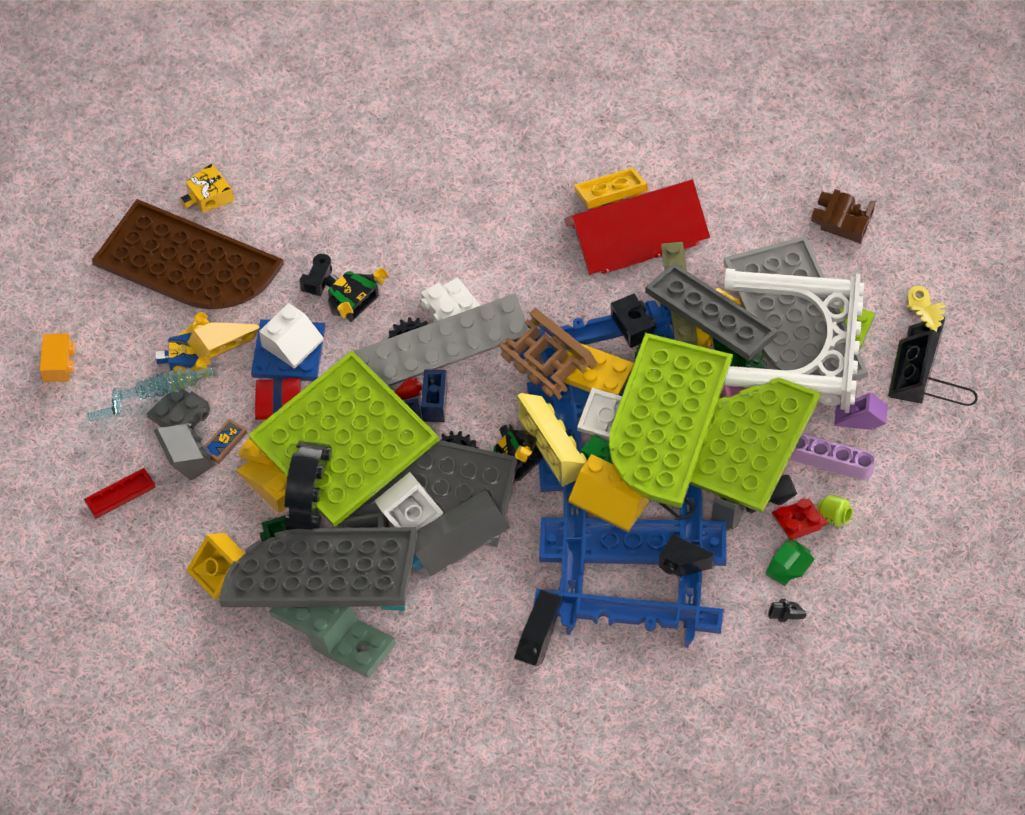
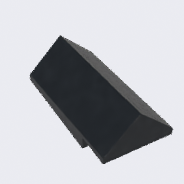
M946 317L938 321L941 322V326L937 328V331L926 327L927 322H920L909 326L907 338L899 340L888 393L890 398L923 403L942 338Z

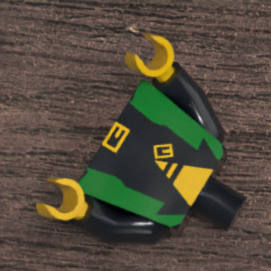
M379 268L374 274H355L347 271L340 278L330 274L325 280V285L330 287L328 289V304L332 315L341 316L342 319L347 318L350 322L356 319L379 297L377 284L383 285L385 283L384 278L389 277L386 270Z
M506 424L500 427L499 431L502 439L494 446L493 450L497 453L515 456L518 459L514 481H520L543 456L536 445V437L526 430H513L511 424Z

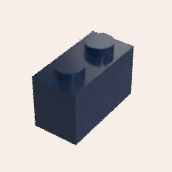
M424 369L421 413L424 422H445L448 389L446 370Z

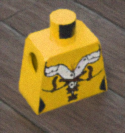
M212 163L186 181L188 194L180 197L181 204L185 209L196 204L201 212H206L234 201L232 188Z

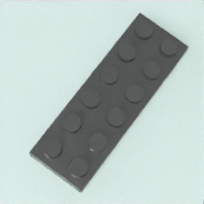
M675 263L646 286V294L748 361L777 337V329Z

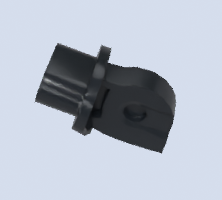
M786 599L772 602L768 611L769 619H778L779 622H786L788 619H805L807 612L801 608L800 604L787 602Z

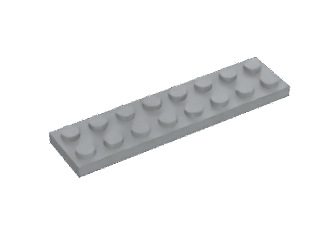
M514 293L353 352L389 387L405 381L410 376L414 378L424 374V369L436 370L498 348L500 342L507 343L505 340L508 337L512 341H517L529 329L525 323L517 295Z

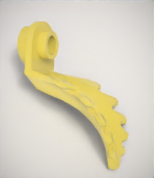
M922 286L912 287L907 294L908 305H906V308H909V311L915 312L918 316H923L921 321L927 322L926 327L937 331V328L941 326V322L938 321L944 319V316L940 314L945 313V310L940 309L946 306L943 305V302L931 305L930 295L926 288ZM915 294H921L922 298H917Z

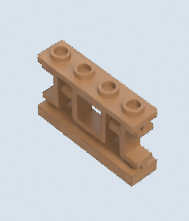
M535 307L529 313L532 319L525 321L529 330L516 342L512 341L509 337L505 340L506 344L500 342L498 344L502 350L500 355L508 363L511 361L515 363L514 367L521 374L526 372L528 379L534 385L540 384L542 386L541 389L547 396L551 397L553 395L560 400L562 398L560 392L567 390L563 381L576 368L585 373L587 366L592 370L598 363L587 348ZM540 327L547 334H544L539 340L535 341L541 335L538 329ZM550 346L556 352L542 365L536 358ZM527 347H529V349L523 354V356L527 360V362H525L516 353L520 355ZM567 349L574 356L563 364L562 362L569 356L565 351ZM556 369L557 371L550 377L555 384L553 385L545 377H548Z

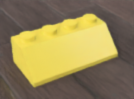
M518 394L519 421L527 432L536 437V445L562 487L576 481L587 459L583 453H579L576 449L577 445L573 437H568L566 434L565 426L560 419L557 420L552 405L546 403L542 396Z

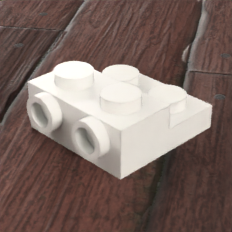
M458 277L443 286L437 283L421 292L420 304L425 311H430L434 322L481 306Z
M592 388L577 430L593 436L597 435L609 443L611 426L622 396Z

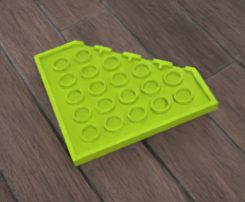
M780 377L770 380L767 384L758 387L755 385L739 391L740 393L729 398L726 396L718 400L690 485L763 513L821 397L820 392Z

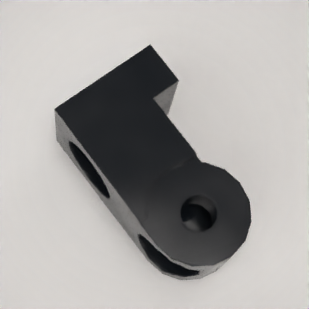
M322 253L313 258V266L309 274H302L299 280L302 292L317 296L322 295L326 287L325 280L332 274L331 258L329 255Z

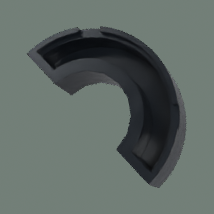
M299 441L296 445V448L300 449L298 453L293 452L285 490L284 507L289 508V516H285L287 530H313V528H320L321 515H318L317 502L320 501L321 489L318 486L320 479L322 480L324 477V467H326L327 461L331 460L332 448L329 447V444Z

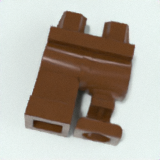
M834 189L833 194L822 191L819 196L818 205L826 207V211L814 208L811 221L821 225L822 231H828L831 234L861 243L875 210V201H870L867 210L862 211L861 204H855V198L852 195L841 193L837 189Z

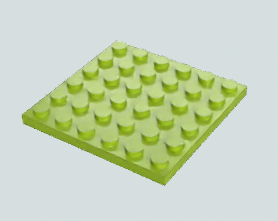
M352 350L248 434L250 440L286 477L288 476L293 452L298 453L300 449L296 448L299 441L330 445L332 456L331 460L327 461L326 467H324L323 479L319 481L318 488L321 489L320 501L317 502V509L334 527L440 441L439 436Z

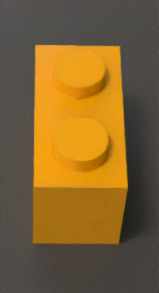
M69 333L43 334L40 373L43 382L70 381V373H74V361L71 360V357L76 353L75 342H71Z

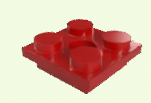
M809 498L800 499L795 504L779 507L776 511L772 512L773 518L787 537L792 540L821 530V527L827 525V521Z

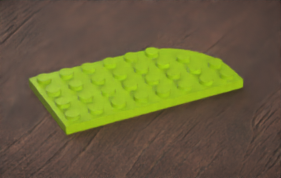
M645 333L614 417L609 436V450L613 466L620 478L632 490L650 500L682 508L733 360V354Z

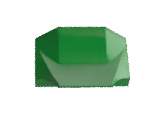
M789 539L771 560L766 570V575L786 586L791 579L802 577L815 558L810 554L811 551L797 541Z

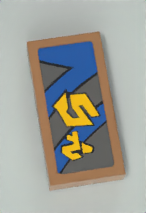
M228 419L205 444L212 455L210 459L220 464L247 434V430L231 419Z

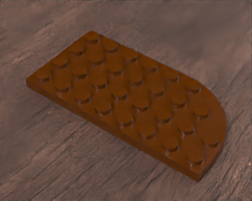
M136 199L92 259V263L96 267L186 305L202 309L229 308L251 300L269 286L284 265L283 259L139 199Z

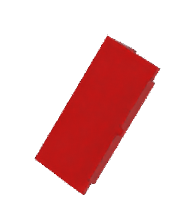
M693 179L564 218L566 226L573 225V229L576 230L589 275L600 271L602 274L660 257L662 256L661 244L683 242V247L686 249L699 245L701 240L711 238Z

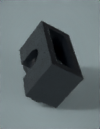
M635 293L611 303V317L630 348L642 344L645 333L654 335V329H656L653 317L645 314V304L642 300H638Z

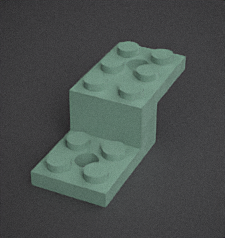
M272 607L269 610L271 617L307 634L315 651L367 678L373 674L396 645L395 638L359 621L353 607H304L299 609L297 607ZM369 646L366 651L358 652L360 647Z

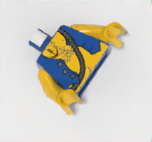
M203 312L197 313L194 322L187 329L174 337H170L168 339V350L156 351L157 364L169 363L171 374L187 381L197 376H207L210 370L207 365L211 364V361L204 356L198 357L187 342L192 334L191 331L196 326L209 324V321L206 320L208 315Z

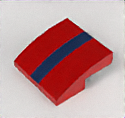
M300 378L256 380L255 420L268 419L301 392Z

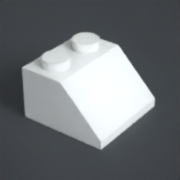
M289 303L259 331L262 347L294 369L324 341L323 336L309 318Z
M411 472L375 500L382 513L395 527H416L418 531L444 514Z

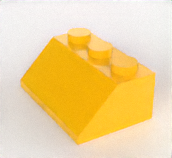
M591 454L580 470L568 500L569 503L626 532L630 531L650 499L632 490L617 474L613 464Z

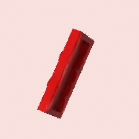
M142 468L84 498V501L94 518L97 519L156 487L146 469Z

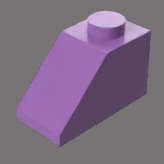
M871 392L855 398V404L850 405L849 413H845V410L840 409L841 405L836 406L835 426L872 430L887 422L888 405Z

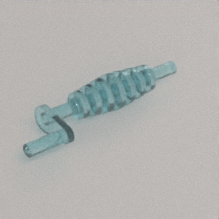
M213 367L199 371L187 368L186 372L184 369H178L177 372L170 370L168 373L164 371L160 375H153L152 379L148 377L144 379V382L142 380L138 381L134 388L122 391L119 387L113 388L112 407L87 413V418L90 422L113 415L118 416L121 412L123 399L139 396L140 399H146L147 396L155 398L156 395L157 397H163L164 394L169 396L172 395V391L177 393L181 389H187L189 385L191 387L195 386L199 379L215 376V371Z

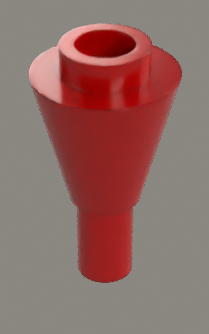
M410 376L394 392L402 400L420 396L419 391L422 390V387L417 378L412 379Z

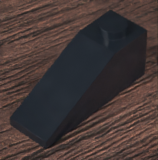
M540 589L520 637L514 659L533 666L543 663L563 596Z

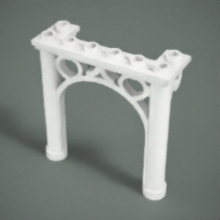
M726 268V291L792 295L811 302L821 312L825 320L827 339L821 353L805 367L796 370H772L730 366L724 386L750 388L757 385L758 387L769 383L774 378L780 377L820 392V403L829 406L841 403L840 409L845 410V413H849L850 405L855 404L856 381L852 380V374H857L858 361H854V354L859 355L860 341H855V337L860 335L861 322L857 321V315L862 316L864 283H860L861 274H856V277L846 280L735 271V269ZM819 297H824L826 299L823 302ZM828 306L837 309L844 308V310L840 314H832L828 310ZM848 317L847 331H843L837 326V323L844 321ZM841 343H846L845 357L840 352L834 350ZM828 358H834L838 360L839 368L835 371H828L823 366V362ZM816 369H818V371H819L820 374H821V376H820V375H808V374L812 373L813 371H815Z

